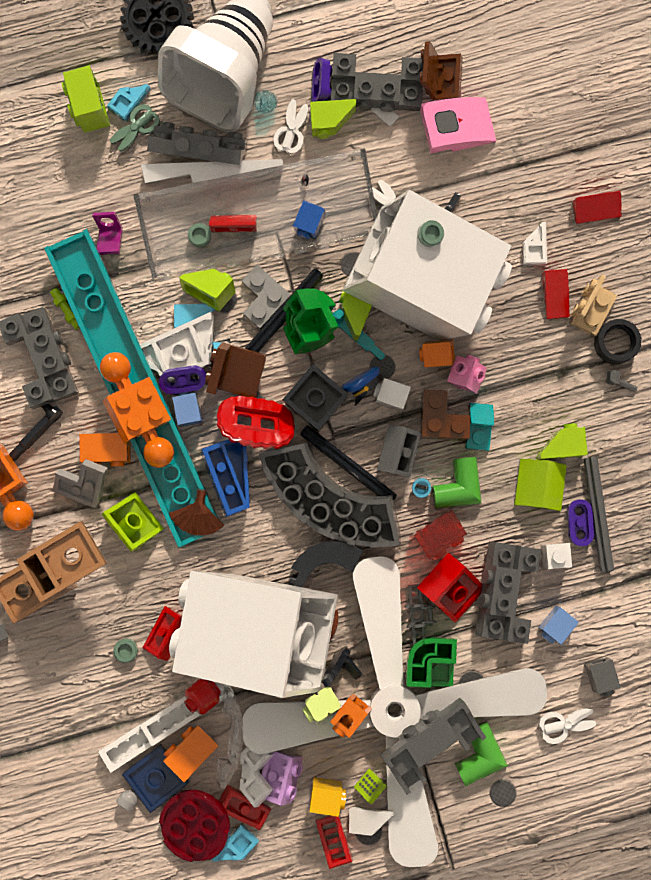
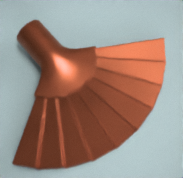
M197 489L196 500L193 504L169 513L176 526L193 535L205 536L213 534L225 525L205 505L207 491L203 489Z

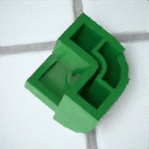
M310 288L296 290L283 309L286 312L287 325L283 329L295 355L317 350L335 338L333 332L337 329L338 324L331 311L336 304L327 294L320 290Z
M431 637L416 642L409 650L407 657L406 686L429 688L431 686H453L457 639Z

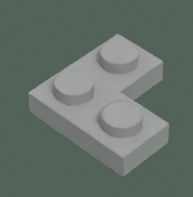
M257 264L242 280V283L257 296L253 303L243 312V315L261 330L291 294Z
M85 459L81 465L79 476L59 469L55 475L52 492L96 509L100 502L107 467Z

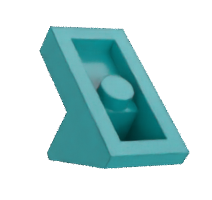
M469 403L470 439L466 441L465 449L490 451L491 430L494 426L493 405Z

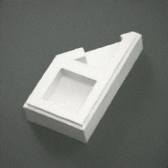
M542 222L522 243L523 266L547 265L546 222Z
M351 807L349 808V833L372 836L394 816V811Z

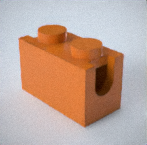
M119 433L79 434L80 463L87 459L99 465L101 463H110V467H125V463L131 462V441L124 444Z
M352 694L330 721L334 725L332 729L341 737L346 735L350 738L372 708L355 694Z
M199 725L195 728L190 726L181 735L183 740L178 746L173 743L163 754L166 757L163 762L183 782L218 747Z

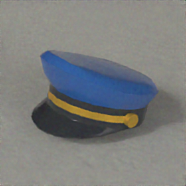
M371 367L342 384V389L352 393L355 397L354 406L364 398L368 391L383 380L380 368Z

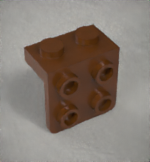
M426 41L424 49L421 50L423 71L420 72V85L424 87L426 94L430 96L432 101L461 98L463 63L461 53L438 55L431 41Z
M222 342L217 349H213L210 362L213 363L212 371L208 370L206 374L205 384L208 385L206 392L215 395L220 389L240 396L255 398L265 366L266 356Z

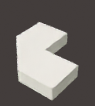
M246 747L240 754V764H242L240 790L255 808L259 807L273 791V788L259 771L274 754L272 752L256 754Z

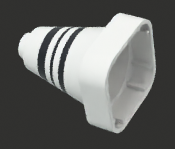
M231 0L196 29L188 26L176 27L158 53V87L162 95L175 107L223 132H236L253 106L257 79L256 73L273 26L270 3L267 0Z

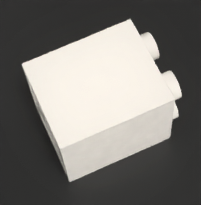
M408 190L381 207L342 291L371 304L373 307L437 340L471 335L472 331L480 333L486 326L492 313V308L485 304L492 288L499 290L510 275L512 265L506 262L505 259L511 245L417 193ZM430 220L439 222L444 229L443 240L433 247L421 244L417 235L419 227Z
M191 571L189 579L183 582L178 596L179 606L184 610L181 626L175 630L169 644L170 656L174 658L172 672L281 698L319 692L322 689L321 681L324 677L338 594L236 574Z

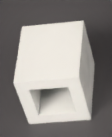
M384 378L382 384H377L373 396L377 397L376 403L402 412L411 387Z
M570 543L541 545L543 568L572 567Z

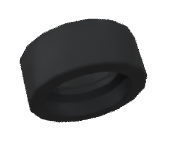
M614 319L608 321L599 329L594 337V347L597 355L603 361L619 365L628 362L638 354L641 348L642 337L639 329L632 322L626 319ZM615 328L626 331L631 340L629 350L622 355L610 353L604 344L607 332Z

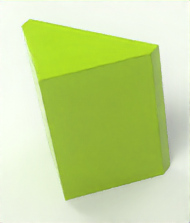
M520 459L514 505L561 511L567 465L549 460Z
M136 492L101 514L130 552L139 550L164 529Z

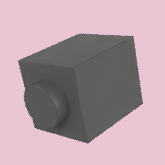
M605 657L584 663L593 692L601 696H608L614 694L615 689L621 688L612 659Z

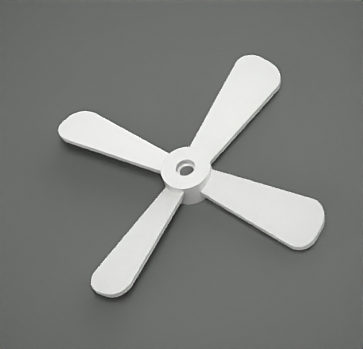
M383 556L366 558L356 565L353 572V582L379 684L370 700H362L372 709L356 731L375 726L380 733L385 735L387 750L399 741L398 736L402 734L406 727L418 723L419 719H422L429 711L443 710L458 698H461L466 703L473 717L533 715L544 707L547 701L546 681L538 671L530 668L415 695L409 687L403 684L399 569L393 560ZM339 700L341 704L340 707L343 706L346 700ZM305 701L258 702L251 705L243 715V740L252 752L267 754L338 736L339 734L332 729L334 725L330 723L336 713L331 717L328 716L326 720L319 724L314 721L309 723L302 711L305 707ZM393 703L401 706L400 712L396 715L388 713V707ZM386 764L388 811H394V816L388 820L390 854L402 866H427L437 857L438 843L423 783L421 780H418L409 787L411 793L407 795Z

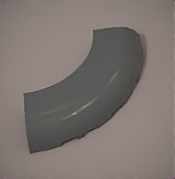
M309 442L259 453L263 470L268 481L271 482L277 492L279 499L286 504L300 521L308 524L320 534L350 545L390 547L401 544L400 527L393 495L366 496L340 486L320 467Z

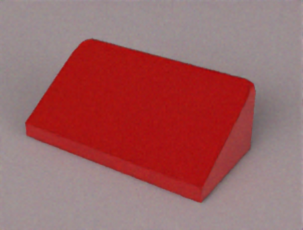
M621 191L576 197L572 202L576 224L622 217Z
M212 215L209 220V227L212 233L256 232L257 216Z
M164 606L142 648L156 658L168 661L171 657L169 653L170 640L175 630L181 626L182 615Z

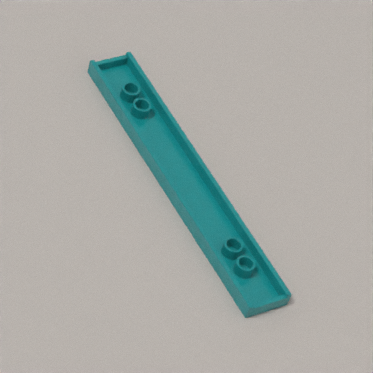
M85 229L58 243L44 247L99 372L101 360L109 353L118 352L125 355L130 361L131 371L128 378L132 385L150 377L171 418L169 422L156 428L155 431L159 437L167 439L172 444L174 457L165 467H152L146 462L143 455L146 445L143 436L131 440V443L178 548L203 537L204 535H193L183 531L176 526L169 515L170 512L193 504L196 500L197 489H206L88 229ZM102 376L110 395L119 391L116 383L109 382ZM206 492L205 505L218 518L217 513L213 507V504L208 496V493Z

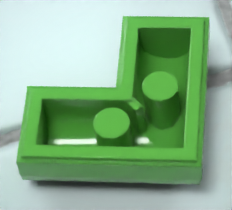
M476 457L454 459L455 483L432 486L435 509L482 504Z
M487 721L479 724L486 738L482 741L478 737L471 742L475 754L454 763L465 787L508 766Z

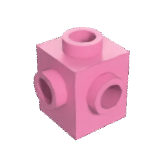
M467 355L466 358L457 356L451 367L447 382L458 389L477 394L485 378L487 367L480 364V359L472 355Z

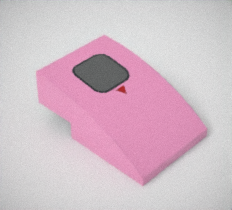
M453 98L421 104L420 113L430 154L450 149L454 152L496 142L486 98Z

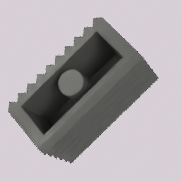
M389 425L377 470L402 477H411V468H413L412 464L415 463L414 459L416 458L415 454H417L418 441L421 440V432L406 427Z

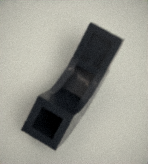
M338 541L314 545L304 551L291 568L298 571L299 574L298 576L293 574L288 585L303 588L311 571L325 563L337 564L353 572L363 550L348 543Z

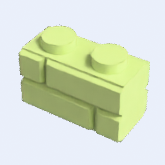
M325 687L318 692V695L314 694L305 700V707L302 711L309 723L314 721L319 724L326 720L328 716L331 717L341 708V704L331 687Z

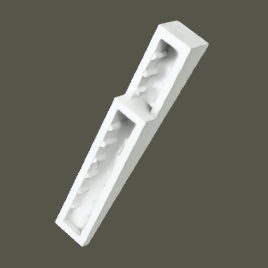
M244 160L241 165L221 162L141 164L145 183L191 175L192 182L195 184L283 166V160Z
M215 682L221 691L219 702L234 693L230 685ZM184 696L103 747L98 753L111 773L201 714H198L196 711L191 713L184 704V701L187 699Z

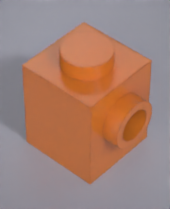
M453 339L424 342L422 348L419 349L420 361L424 362V368L453 365L455 362Z

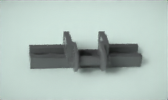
M420 584L408 585L409 604L405 605V608H410L411 624L406 625V627L411 628L413 645L416 643L417 634H421L422 639L426 638L425 624L433 626V623H437L436 620H433L432 611L436 606H431V603H428V606H424L422 593L419 590L417 596H412V588L418 587ZM413 599H418L419 603L413 604ZM423 609L428 611V620L424 621ZM416 610L421 612V617L418 620L412 617L413 612ZM415 628H421V630L415 631Z

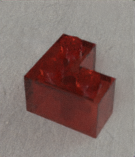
M449 510L411 534V537L425 559L436 561L447 554L445 550L450 547L449 545L454 548L464 542L463 536L467 535V532L453 510Z

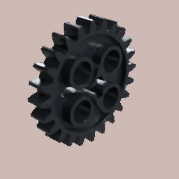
M123 0L126 7L120 8L123 15L120 16V21L123 24L121 28L126 33V39L131 40L133 47L139 45L140 52L147 48L149 55H152L154 50H157V53H159L160 48L176 27L188 26L194 28L192 22L194 20L193 8L191 4H188L189 0H158L161 1L158 5H152L157 0ZM171 15H177V16H178V17H177L176 19H174V20L168 19ZM139 17H146L141 22L136 21ZM157 31L163 32L160 36H153Z

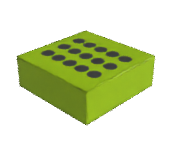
M370 768L354 786L370 804H373L387 787L384 781Z

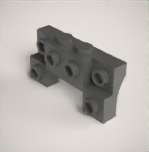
M334 53L331 100L356 99V107L363 111L371 110V108H380L384 112H392L394 110L420 111L423 95V86L420 85V72L423 71L421 58L402 57L401 75L355 72L357 54Z
M161 121V125L154 126L153 136L148 137L147 151L234 165H241L242 159L247 153L248 139L243 138L242 133L229 132V136H218L217 131L203 129V133L193 132L194 128L180 126V128H175V123Z
M44 307L23 315L18 313L0 320V331L5 343L10 346L24 340L38 374V380L22 386L30 408L34 410L49 403L79 394L69 365L72 364L67 352H63L60 345L63 344L62 337L58 330H54L48 312Z
M489 541L485 570L482 573V591L478 599L479 612L475 635L528 644L531 620L515 617L521 572L523 570L538 573L541 549Z
M458 698L443 710L429 711L422 717L421 721L406 727L402 734L398 736L399 741L380 755L404 792L408 795L411 793L409 787L418 780H421L422 783L427 781L419 768L457 741L467 752L470 750L468 744L478 737L483 741L486 736L466 703L461 698Z

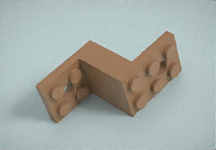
M83 521L78 522L16 559L19 566L0 577V602L12 623L15 624L76 588L77 585L75 583L106 565V560ZM70 548H75L79 553V558L76 562H70L66 557V553ZM22 584L27 585L29 588V594L25 598L20 597L18 594V587Z

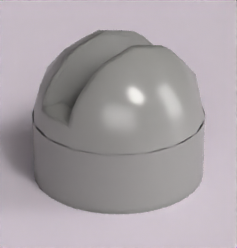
M126 790L119 795L116 802L124 809L132 812L137 804V795L132 790Z

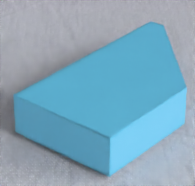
M144 84L141 87L120 88L108 103L107 108L126 122L133 109L141 103L151 88L148 84Z
M206 304L174 305V328L209 312L212 313L215 309Z
M241 823L229 837L227 844L220 854L211 860L213 862L219 860H243L259 842V839Z

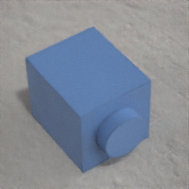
M191 391L177 393L178 396L172 397L178 426L184 427L203 423L199 399L196 393Z
M555 606L538 628L543 631L541 636L551 644L557 642L562 645L579 622L561 607Z

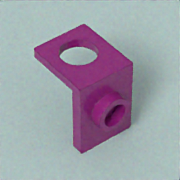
M93 213L92 217L99 229L97 242L99 254H120L123 227L116 213ZM109 218L113 220V223H104L101 219Z

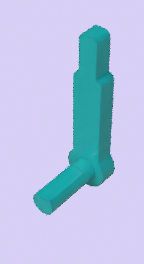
M340 309L333 312V316L338 324L337 328L342 329L353 339L344 319V312ZM362 331L358 341L355 340V342L365 351H370L379 360H383L385 354Z

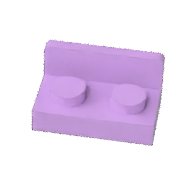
M278 750L272 752L274 755L264 765L262 776L273 788V791L265 800L282 806L291 804L296 797V784L303 770V757L300 755L292 756Z

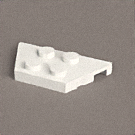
M209 312L140 344L151 369L158 372L159 376H161L167 369L192 365L204 368L211 365L213 313ZM169 377L168 380L169 382L175 381V378Z

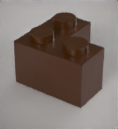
M423 390L420 432L422 435L420 439L467 441L470 439V415L447 414V390Z

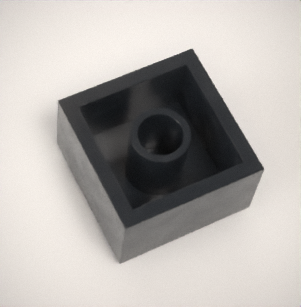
M312 364L282 401L319 433L349 398V394Z

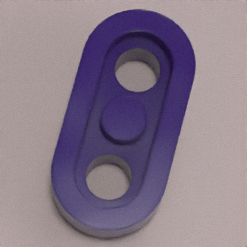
M319 57L314 63L311 91L312 102L328 101L331 97V87L329 86L332 65H330L328 59Z
M196 365L167 369L160 376L159 386L167 394L196 391L204 386L206 372L203 368ZM191 374H197L199 379H193ZM173 377L175 378L176 382L171 383L169 382L168 378Z
M574 500L567 507L568 536L574 545L587 546L594 538L592 507L586 500ZM576 507H580L582 509V514L580 516L576 515L575 513ZM579 530L584 533L582 539L577 538L576 534Z

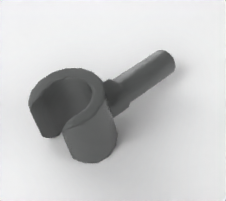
M611 370L607 372L606 381L608 384L620 385L633 392L637 391L638 387L620 379V371Z

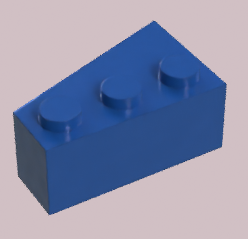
M228 439L203 448L200 453L225 518L250 508L247 447L239 442L231 443Z

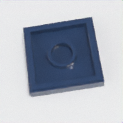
M162 744L122 774L149 813L153 812L189 784L188 779L183 782L163 762L166 758L163 755L166 749Z

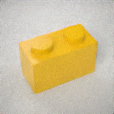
M313 777L309 812L339 817L340 809L344 810L346 803V789H342V781Z

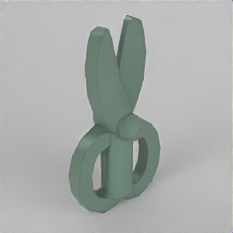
M142 104L135 107L130 114L132 124L119 129L111 137V144L123 139L118 147L120 152L126 150L134 143L139 132L144 135L154 132V126L160 124L159 116L152 111L149 105ZM146 110L147 112L136 121V115L140 111ZM152 119H155V122L151 127L147 129L143 128Z

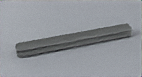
M587 457L584 458L589 500L592 507L599 568L603 573L614 571L598 458Z

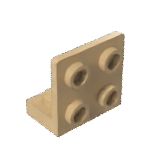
M600 275L597 279L593 278L590 284L585 286L581 294L584 298L581 299L579 304L575 305L570 314L573 317L570 324L593 337L597 335L618 296L601 287L606 278L604 275Z

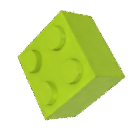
M90 65L63 72L65 82H61L65 96H68L70 104H67L71 118H74L76 126H80L84 133L110 126L101 89Z

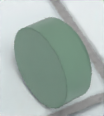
M427 221L419 227L418 239L424 246L433 247L443 240L444 229L437 221Z
M202 223L192 225L188 230L190 243L197 248L207 246L211 241L210 229Z
M129 638L118 641L113 650L115 658L122 663L131 662L138 655V645Z

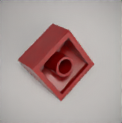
M447 553L429 575L423 579L417 589L456 623L480 596L482 583L466 566Z

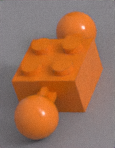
M118 352L107 354L101 360L100 372L107 381L116 383L119 391L107 396L103 400V404L123 443L125 444L143 436L146 442L143 450L146 462L156 468L167 466L174 457V448L167 439L159 437L155 429L165 425L171 418L150 377L132 385L128 378L131 371L128 358Z
M0 444V502L4 506L2 517L8 528L21 531L31 525L34 513L28 503L16 500L13 493L27 485L28 482L4 445Z

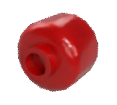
M200 678L186 689L185 697L187 700L184 701V704L191 713L196 711L198 714L204 715L219 703L221 691L215 682Z

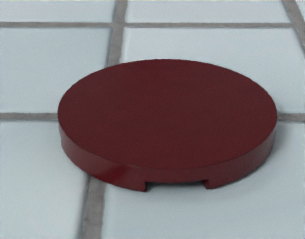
M185 790L175 794L163 807L159 818L164 838L163 842L174 855L188 862L215 858L223 850L230 836V819L224 806L214 796L201 790Z

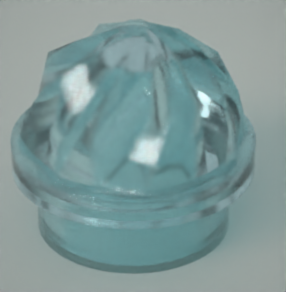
M268 90L256 93L255 107L257 111L267 114L277 107L278 100L274 93Z

